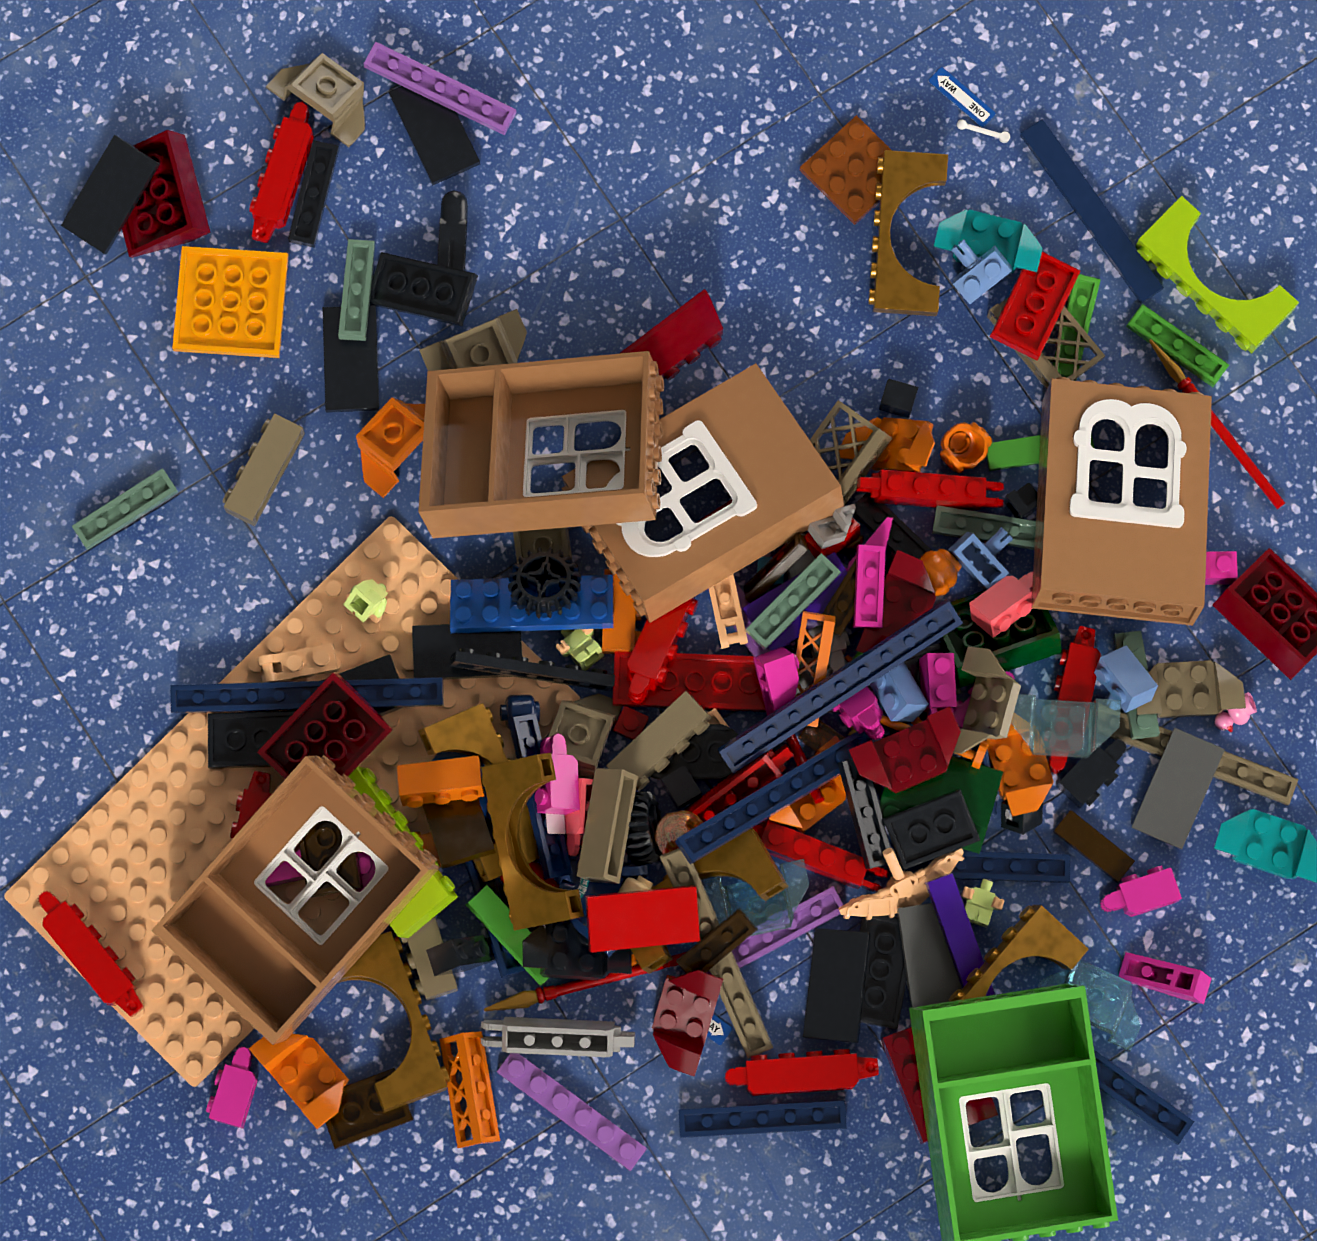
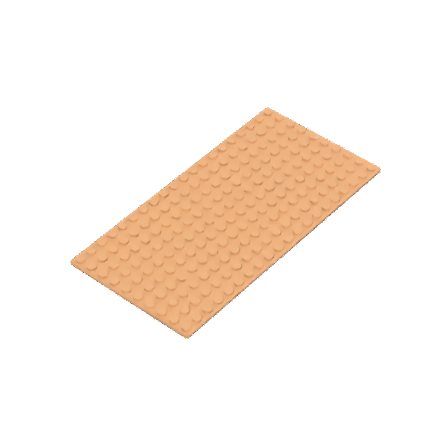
M390 516L219 684L262 683L261 676L264 674L262 667L259 666L258 657L333 643L338 671L335 672L337 673L345 672L390 654L399 679L414 678L412 626L450 624L451 580H457L458 578L395 517ZM373 579L377 584H384L388 593L385 597L387 604L382 619L376 624L369 618L362 622L354 615L355 612H351L343 605L347 600L346 594L351 591L353 586L365 580ZM522 641V657L528 658V662L532 663L542 661ZM281 663L273 665L274 673L282 672ZM333 672L285 682L321 681L328 678ZM514 676L444 679V706L404 707L381 716L393 730L358 767L369 768L377 778L375 783L380 790L384 789L393 800L391 805L396 811H400L408 820L406 825L411 832L420 831L421 835L431 831L423 805L417 808L402 806L399 797L397 765L429 762L436 755L428 756L418 730L483 703L492 713L494 719L492 725L495 732H498L504 741L503 751L506 758L509 757L511 760H515L517 758L510 729L507 728L505 721L500 720V705H505L506 698L509 695H532L535 701H539L540 721L538 725L542 740L550 733L562 700L574 702L580 700V696L565 684ZM242 711V712H261V711ZM234 712L188 713L4 895L5 899L81 975L42 926L43 918L48 914L41 907L42 905L38 902V898L43 891H48L56 896L61 903L66 901L70 906L75 903L85 915L82 921L86 926L89 927L92 924L102 936L99 942L103 947L106 948L109 945L119 957L116 963L120 968L127 967L135 976L136 980L132 983L136 986L137 989L135 991L144 1005V1008L133 1017H130L118 1005L112 1007L193 1087L198 1086L255 1028L151 930L233 839L230 838L232 823L238 822L239 812L236 811L238 795L243 796L244 789H248L254 771L271 774V794L285 780L273 767L208 768V713ZM299 843L294 849L295 853L300 850ZM305 880L268 888L285 904H290L306 884ZM341 892L310 898L299 910L298 914L317 934L323 935L349 906V900Z

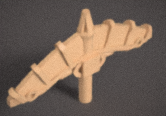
M887 848L882 853L893 876L890 877L886 887L874 894L852 898L848 903L839 907L838 910L844 919H849L850 916L866 917V920H871L872 916L885 915L893 918L897 913V908L922 904L929 897L925 882L951 873L958 861L964 860V856H962L964 852L960 848L939 856L926 868H921L913 873L911 871H902L893 849Z

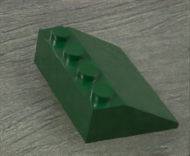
M986 590L950 602L963 623L941 637L940 641L943 643L946 653H954L955 677L960 688L975 683L976 679L975 676L962 671L968 647L990 649L1005 672L1062 653L1060 632L1049 611L1033 608L1029 614L1011 624L1006 631L1000 632L992 638L971 620L969 605L971 601Z
M952 756L946 773L897 794L884 787L879 802L882 818L960 788L981 840L962 847V849L980 854L1003 771L981 765L980 769L971 767L973 762Z

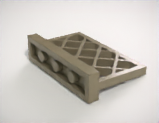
M1008 298L989 309L987 318L994 326ZM1065 306L1060 313V321H1057L1055 326H1059L1058 339L1048 338L1046 342L1057 344L1056 357L1045 356L1041 353L1036 361L1015 350L1046 389L1052 378L1062 377L1058 372V363L1074 364L1073 374L1068 377L1071 381H1074L1105 357L1104 353ZM1062 327L1074 328L1077 332L1076 341L1061 340ZM1060 345L1075 346L1074 359L1059 358ZM1079 347L1090 348L1096 356L1090 361L1078 360ZM1077 365H1082V367L1077 370Z
M838 400L811 437L810 442L816 447L820 456L822 453L835 451L837 465L829 466L828 468L831 471L838 469V482L841 485L845 506L856 491L857 479L866 477L893 438ZM840 409L848 413L850 425L836 427L835 416ZM853 417L857 419L860 423L854 424ZM867 426L873 431L866 441L857 442L855 428ZM851 429L853 443L839 446L837 431ZM832 433L834 447L820 449L819 439L821 436ZM854 448L855 457L852 462L841 464L839 450Z

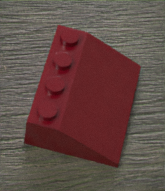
M165 130L133 145L159 162L160 165L122 228L129 257L133 258L189 243L211 233L186 136L174 131Z
M705 289L619 354L649 351L652 360L657 361L658 375H662L663 380L667 379L669 381L680 372V367L686 363L689 365L700 358L701 351L707 347L712 349L722 340L723 326L708 292Z
M1268 548L1224 591L1212 606L1283 674L1292 680L1317 654V592L1272 549Z
M333 672L257 753L284 779L289 776L305 756L322 757L323 755L335 764L334 770L340 776L345 774L349 777L393 729L339 673Z
M912 1027L883 1037L881 1043L920 1144H924L928 1140ZM992 1097L966 1102L968 1126L998 1115Z

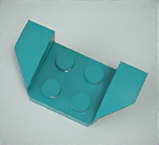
M966 209L939 223L933 247L951 251L953 246H958V242L964 239L976 256L980 257L993 246H996L1011 265L1012 271L1009 274L1014 273L1016 267L1033 272L1038 270L1043 248L1025 224L1023 225L1022 222L974 210L967 211ZM953 253V258H954L957 262H960V263H961V261H960V260L956 257V255Z
M1250 809L1221 823L1214 849L1233 855L1232 859L1235 862L1286 879L1300 877L1317 883V841L1305 826L1255 809Z

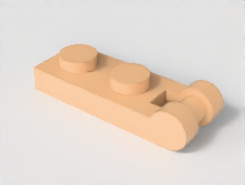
M732 574L709 588L721 649L728 648L730 644L740 642V645L748 643L735 579ZM736 625L737 632L726 633L725 627Z
M333 643L258 657L259 666L262 667L264 674L261 676L262 683L285 682L338 671ZM281 663L282 672L274 673L273 665Z

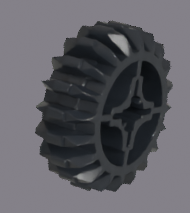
M539 547L536 554L528 550V558L519 556V564H513V573L508 575L510 582L508 589L512 593V601L517 602V607L520 610L525 609L528 616L535 611L536 617L539 619L543 613H547V617L551 619L552 612L556 611L561 615L563 613L562 607L570 609V601H577L578 599L577 593L581 591L580 582L582 580L581 574L578 572V565L572 562L570 555L564 557L561 549L554 554L551 547H549L547 552H543L542 548ZM552 569L560 571L566 578H560V575L552 573ZM523 587H528L530 590L537 592L538 597L530 595Z
M638 791L635 792L631 820L629 822L626 853L635 865L653 864L660 861V856L663 855L665 848L661 810L659 809V803L651 792Z

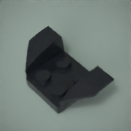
M569 922L540 925L522 941L523 967L540 968V974L543 977L597 981L605 978L609 973L632 974L631 949L616 950L610 957L604 951L591 953L589 951L588 939L580 934L573 924Z

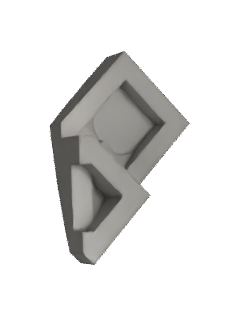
M854 504L835 509L832 517L810 523L808 532L821 549L845 540L856 508Z

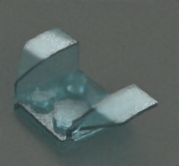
M1019 694L1011 724L1029 745L1033 755L1088 758L1119 728L1121 700L1095 699L1094 702L1036 699V695Z
M804 859L780 864L781 874L789 887L767 901L763 900L754 888L746 882L723 886L721 877L702 881L719 922L724 921L740 907L758 928L751 936L790 928L794 919V912L809 887Z
M1079 960L1072 970L1065 969L1039 982L1037 988L1066 983L1084 985L1090 1025L1109 1033L1108 1042L1131 1051L1141 1028L1131 997V982L1083 960Z

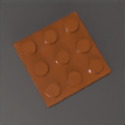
M856 115L800 167L799 171L855 225L880 202V200H875L876 184H881L882 174L877 173L878 157L883 158L884 151L891 149Z

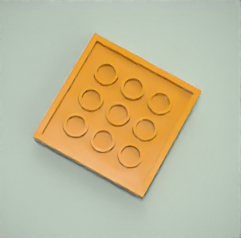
M182 246L172 345L173 351L280 358L288 253Z

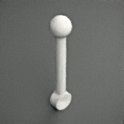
M963 119L957 122V127L960 130L966 128L999 138L1002 143H1007L1010 139V134L1005 131L998 133L968 124Z

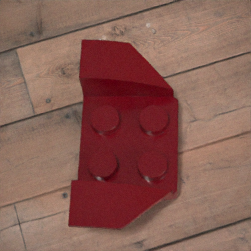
M897 550L884 581L882 628H865L856 651L866 652L933 607L936 600L935 591L922 560Z
M947 707L927 716L925 721L876 742L870 740L849 749V752L859 775L897 794L946 773L961 731L951 707Z
M695 970L678 977L667 975L652 1029L655 1041L669 1068L695 1077L723 978L701 970Z

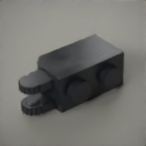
M1122 739L1115 740L1105 750L1100 747H1092L1056 787L1077 807L1081 808L1085 803L1090 806L1100 796L1097 790L1103 784L1108 787L1119 776L1115 771L1120 766L1117 761L1126 751L1125 741H1122Z
M484 935L451 939L426 950L434 976L465 972L495 961L494 954H489V938H484Z

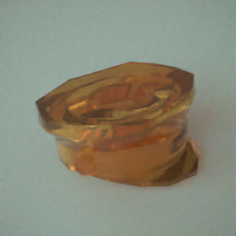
M681 810L667 813L659 821L655 835V841L661 853L665 854L679 848L675 843L676 839L699 826L703 821L690 811Z

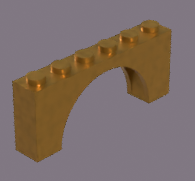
M885 150L883 158L878 157L877 173L882 174L881 184H876L875 200H880V210H875L874 226H878V236H873L872 252H877L876 263L871 262L870 278L875 279L874 289H869L868 302L869 305H873V312L937 316L940 286L927 284L914 278L901 266L892 249L890 227L897 208L911 194L931 186H945L947 181L948 154Z
M483 703L418 730L428 756L440 752H458L469 756L479 755L480 762L485 766L511 761L509 757L506 758L503 751L504 741L501 735L495 732L492 725L494 721L492 713ZM526 804L521 816L519 832L523 854L526 861L530 863L539 859V854ZM494 839L492 842L495 853L473 860L482 882L490 881L503 875L502 869L498 864L499 854Z
M551 753L537 754L481 767L482 784L485 787L488 800L487 809L491 815L493 838L497 844L499 854L498 864L502 869L504 892L510 909L509 918L513 924L514 931L583 917L584 913L579 889H560L543 881L529 866L520 843V820L526 803L541 786L556 780Z
M753 828L694 862L701 880L717 876L740 879L751 885L765 901L789 887L758 833ZM665 875L662 879L663 881L656 886L652 885L651 889L670 888L673 886L668 875ZM667 945L630 948L640 967L648 974L672 960Z
M1029 905L1020 913L1019 922L1014 927H1009L1001 937L1003 941L997 948L993 947L987 952L984 957V964L979 969L975 968L966 979L968 983L962 990H956L949 998V1002L986 996L992 981L1001 970L1019 959L1039 956L1054 962L1062 969L1072 970L1089 949L1042 905Z
M391 931L381 934L338 982L361 980L380 985L399 1000L407 1013L411 1028V1041L407 1055L391 1075L375 1083L374 1086L384 1113L447 1090L446 1083L450 1082L446 1067H440L437 1059L441 1055L436 1040L431 1041L427 1031L431 1030L426 1014L421 1015L418 1005L422 1004L419 992L417 988H411L409 979L413 977L407 962L402 963L399 953L403 952L402 945L398 937L393 938Z

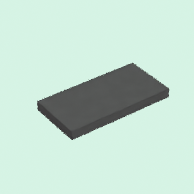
M1174 728L1131 828L1182 849L1225 749Z
M928 903L897 908L911 1007L949 1002L951 995L958 989L962 990V986L933 904Z

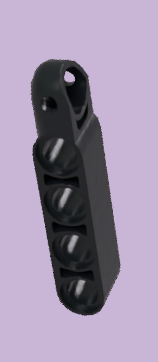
M449 191L442 197L437 265L465 271L468 203L467 198L460 191Z

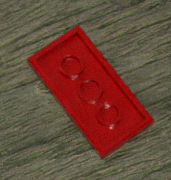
M1042 252L1037 272L1022 269L989 337L1037 361L1080 274V270Z
M695 885L585 896L589 951L591 953L700 941L697 888Z

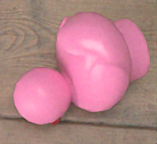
M1249 692L1244 694L1246 709H1229L1228 713L1221 712L1217 714L1214 722L1219 730L1232 732L1233 723L1243 725L1248 722L1251 714L1257 712L1254 699Z

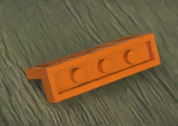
M803 611L796 656L799 666L801 660L804 667L798 668L797 671L798 675L808 670L813 676L814 681L805 689L798 682L797 688L800 692L795 695V698L826 678L835 616ZM807 619L823 621L822 631L814 637L806 629ZM806 635L809 640L803 644L804 636ZM821 637L820 645H818L815 640ZM812 643L818 651V657L807 663L802 656V650ZM814 664H816L815 672L811 668ZM819 718L807 726L818 727Z
M482 1031L464 1032L440 1039L443 1063L450 1078V1082H447L457 1148L500 1141L485 1046L481 1044V1038H483ZM455 1041L458 1048L456 1057L452 1055L450 1043ZM457 1070L462 1072L463 1080L460 1085L456 1082L455 1075ZM462 1097H464L467 1102V1108L465 1112L461 1110L460 1101ZM468 1124L471 1127L473 1139L466 1141L465 1127Z

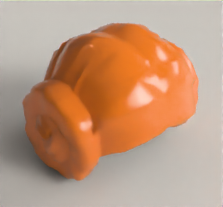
M965 422L958 423L943 435L940 444L942 447L940 457L949 468L960 474L965 469H974L984 460L993 440L986 430L975 422L970 424Z
M945 549L930 550L924 553L920 560L923 561L935 591V596L946 595L950 588L956 584L957 573L962 565L952 553Z

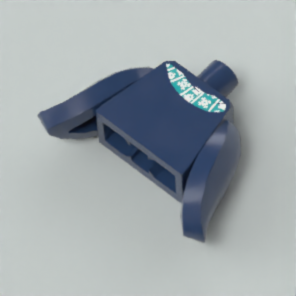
M649 864L623 865L620 884L595 883L578 877L576 883L562 880L559 886L560 889H579L584 916L570 919L574 928L588 939L585 896L618 893L627 878L630 877L637 880L639 875L643 878L647 877ZM616 950L604 952L610 957Z

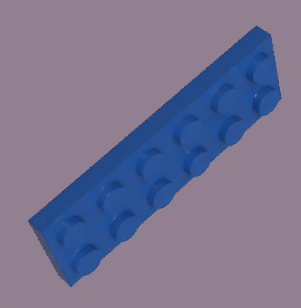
M613 575L581 576V591L577 593V601H570V609L562 607L563 613L561 615L556 611L552 612L551 619L547 617V613H543L539 619L536 617L535 611L528 616L525 609L520 610L517 607V602L511 599L512 593L508 589L510 583L508 578L451 580L450 631L451 633L614 628ZM523 587L530 595L538 597L537 592L530 590L528 587Z

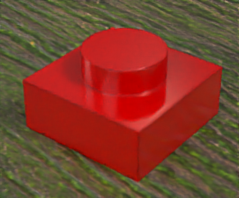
M624 706L613 732L634 740L644 730L649 716Z

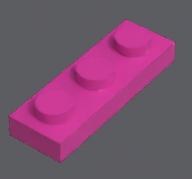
M857 546L853 627L882 628L886 546Z

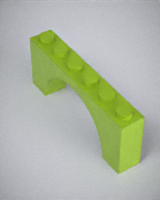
M1181 196L1138 239L1135 246L1138 249L1137 252L1145 261L1150 260L1157 267L1158 273L1163 278L1171 279L1183 296H1189L1194 300L1200 312L1205 315L1209 314L1221 331L1229 332L1235 338V343L1242 350H1248L1252 354L1296 309L1299 302L1281 285L1264 296L1250 300H1235L1222 297L1204 286L1192 270L1187 251L1190 230L1198 221L1201 213Z
M357 767L349 775V778L356 784L354 789L361 795L366 793L376 803L374 807L381 814L383 812L388 813L396 821L394 826L401 832L405 830L411 834L417 841L415 845L423 851L422 846L424 843L415 832L409 830L406 825L408 820L391 805L393 800L384 789L380 790L375 783L377 778L369 768ZM437 870L390 923L398 937H411L458 897L453 890L455 885L446 875L443 876Z

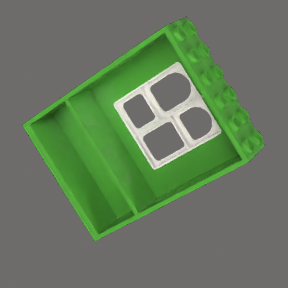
M1066 983L909 1008L942 1241H1002L1004 1239L1027 1241L1029 1240V1235L1039 1234V1237L1055 1236L1058 1230H1066V1233L1083 1231V1226L1093 1225V1228H1105L1110 1226V1222L1118 1221L1085 986ZM1040 1090L1043 1096L1045 1120L1041 1123L1015 1126L1012 1120L1010 1096L1013 1093ZM996 1097L999 1103L1003 1141L999 1144L973 1147L970 1142L966 1102ZM1046 1134L1049 1138L1052 1173L1045 1183L1031 1185L1021 1176L1016 1141L1020 1137ZM1004 1155L1008 1167L1006 1185L996 1192L982 1190L975 1178L974 1161L978 1158Z

